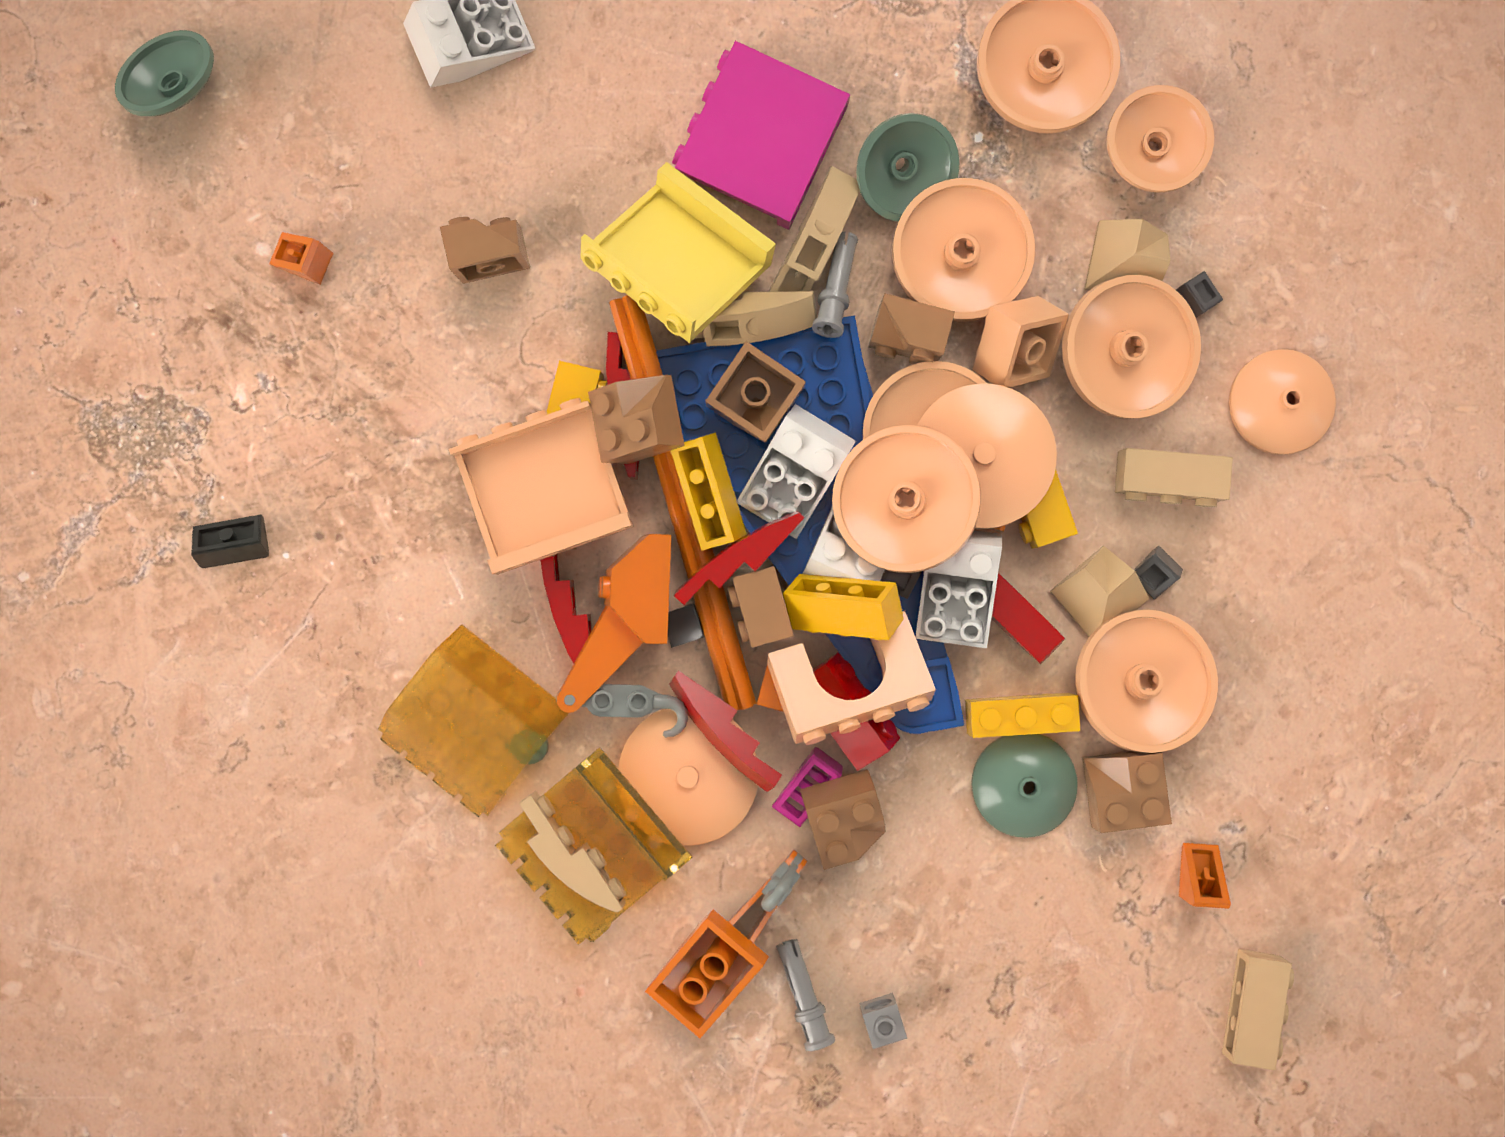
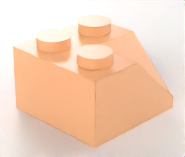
M1039 296L990 306L985 318V327L981 341L976 351L977 356L973 371L993 384L1008 388L1050 377L1069 314Z

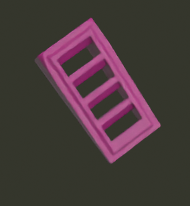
M814 747L772 804V808L801 827L808 816L802 795L795 788L799 786L803 789L813 786L811 782L804 778L806 775H809L818 783L839 778L842 775L843 766L818 747ZM814 764L818 766L820 769H822L824 772H826L828 776H825L823 773H821L819 770L813 767ZM790 796L801 804L804 809L800 811L786 800Z

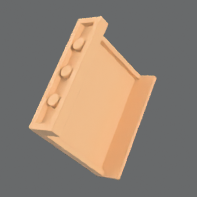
M580 398L566 401L560 404L561 410L548 415L546 410L532 413L525 417L527 422L513 426L512 422L500 424L491 429L492 434L478 438L477 434L469 435L457 440L458 446L449 449L450 454L456 458L490 556V559L487 561L492 574L499 575L634 527L612 463H601L591 405L588 401L581 402Z

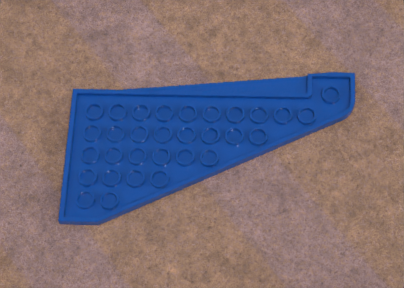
M855 315L842 318L844 332L840 337H824L815 333L812 327L786 336L750 343L806 381L804 390L793 406L795 404L854 439L856 442L852 449L863 440L864 418L873 393L862 358ZM706 342L656 350L662 374L672 376L684 442L716 432L735 497L738 500L783 422L782 420L769 439L763 442L734 426L706 407L705 400L744 344L706 346ZM837 473L797 539L788 535L768 557L788 585L799 574L803 573L833 506V488ZM738 504L744 526L749 533L769 523ZM923 571L908 599L899 596L902 612H906L915 637L924 578ZM825 633L842 658L851 664L855 675L865 689L873 693L880 686L883 678L882 669L871 639ZM916 639L936 691L927 707L913 712H909L908 708L897 711L890 720L898 729L911 734L965 726L958 688L944 643Z

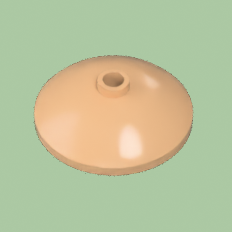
M1168 85L1148 86L1129 95L1115 110L1107 129V150L1116 171L1131 185L1149 192H1170L1191 183L1207 166L1214 147L1213 124L1205 107L1190 93ZM1150 141L1156 142L1158 144V151H1153L1150 149Z
M1272 350L1251 359L1236 375L1229 395L1230 415L1239 434L1255 448L1271 454H1292L1314 445L1330 427L1336 407L1334 387L1327 372L1313 358L1294 350ZM1288 393L1295 396L1294 405L1287 402L1286 396Z

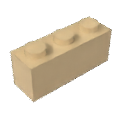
M1125 448L1118 451L1115 493L1125 494V500L1147 501V496L1160 497V503L1182 504V499L1195 500V506L1217 507V502L1230 500L1233 457Z
M1238 949L1222 1053L1233 1064L1276 1070L1277 1059L1279 1060L1283 1053L1282 1025L1286 1024L1289 1015L1286 1003L1287 993L1294 983L1292 963L1280 955Z

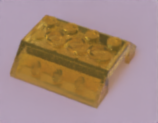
M461 624L429 655L387 709L378 730L383 733L380 738L381 741L398 754L405 750L408 753L405 760L426 776L433 772L435 774L433 782L453 798L458 793L462 795L460 803L477 817H480L483 813L489 816L507 794L508 788L544 742L552 737L569 713L562 711L558 707L556 697Z
M601 747L543 795L553 805L555 814L552 816L560 827L565 825L571 832L575 843L572 845L575 850L587 842L591 849L596 847L601 852L607 863L604 867L611 879L616 877L626 891V896L623 897L626 902L622 910L616 913L589 901L565 885L546 867L527 843L531 836L537 833V830L524 811L499 832L503 839L495 845L510 864L514 863L518 858L522 860L523 864L516 871L533 892L543 885L546 891L539 899L557 920L565 913L569 916V919L562 926L578 945L586 938L590 942H594L610 928L616 918L662 879L666 881L692 859V855Z

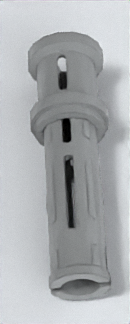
M841 232L834 247L826 289L818 296L820 309L818 318L813 321L812 329L815 333L824 337L836 338L840 337L844 332L842 318L844 310L848 309L850 303L846 291L858 243V237L850 232L846 245L844 241L846 232Z
M798 939L782 942L783 945L778 944L776 948L797 1006L795 1019L796 1022L801 1023L807 1041L804 1044L806 1051H815L825 1048L836 1040L834 1034L829 1033L824 1017L826 1012L825 1006L818 1002Z

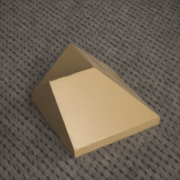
M1144 219L1100 220L1097 225L1084 290L1089 291L1102 282L1126 275H1144L1163 281L1171 261L1168 234Z
M1101 546L1050 590L1052 595L1089 637L1100 625L1120 614L1136 611L1150 599L1136 571L1105 546Z

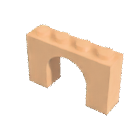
M905 611L902 612L904 620L889 640H874L870 638L882 669L883 679L880 686L873 693L861 699L843 700L828 694L819 685L814 676L803 643L768 654L767 665L795 744L803 741L806 745L815 744L826 738L825 734L838 730L840 734L849 733L860 728V723L872 719H874L875 723L883 722L894 717L897 711L908 708L909 712L923 709L930 704L929 701L932 700L936 689Z

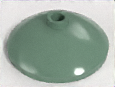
M187 30L168 32L149 40L133 52L121 67L115 82L117 100L128 112L137 116H161L182 108L202 91L210 78L214 64V53L210 44L200 34Z
M905 113L885 120L869 134L858 156L856 175L863 199L872 210L882 217L899 222L906 207L922 191L939 182L958 178L960 162L955 140L945 126L923 114ZM900 158H904V166L897 170V161Z
M1040 734L1002 736L993 741L979 756L973 769L971 783L975 804L985 820L994 828L1007 835L1022 838L1040 836L1058 827L1071 812L1078 788L1076 770L1068 754L1055 741ZM1028 781H1032L1035 785L1034 791L1030 794H1026L1023 791V786Z

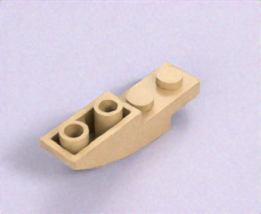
M833 166L830 167L798 229L799 233L768 292L811 290L815 280L818 281L860 191L857 179Z
M744 292L741 300H734L695 338H705L706 346L744 344L746 341L752 343L769 340L812 327L813 321L817 318L814 292Z
M537 791L524 798L519 804L537 830V833L531 836L527 843L538 858L565 885L582 897L616 913L622 910L626 902L623 898L626 896V891L616 877L611 879L604 869L607 863L601 852L596 847L591 849L587 842L576 850L573 848L572 845L575 843L571 832L565 825L561 827L552 816L555 814V809L545 795L540 797Z

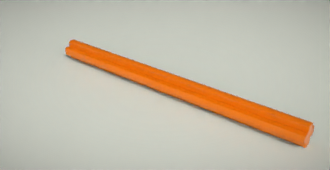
M628 295L611 300L609 305L631 380L663 375L645 312ZM671 451L655 455L653 458L689 579L702 565L714 557L712 548L701 551ZM708 579L693 595L722 700L736 710H744L756 704L755 696L723 585L719 589Z

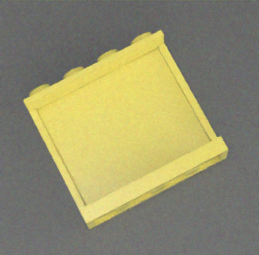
M666 162L657 171V181L654 187L595 239L592 240L586 234L581 237L580 259L591 271H597L609 280L614 289L620 293L627 294L636 301L645 313L652 314L662 321L672 334L680 335L690 343L771 266L776 244Z

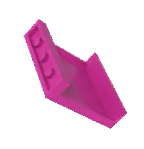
M735 40L731 50L725 49L717 66V70L720 71L715 83L712 81L708 83L702 97V101L706 103L700 114L694 113L687 132L690 133L685 146L682 144L678 146L672 164L676 165L675 168L686 177L776 218L777 225L790 230L846 112L850 94Z

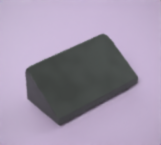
M261 514L193 526L191 556L201 568L269 557L264 517Z

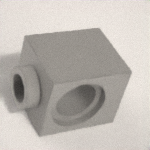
M893 993L859 1003L873 1049L907 1039Z

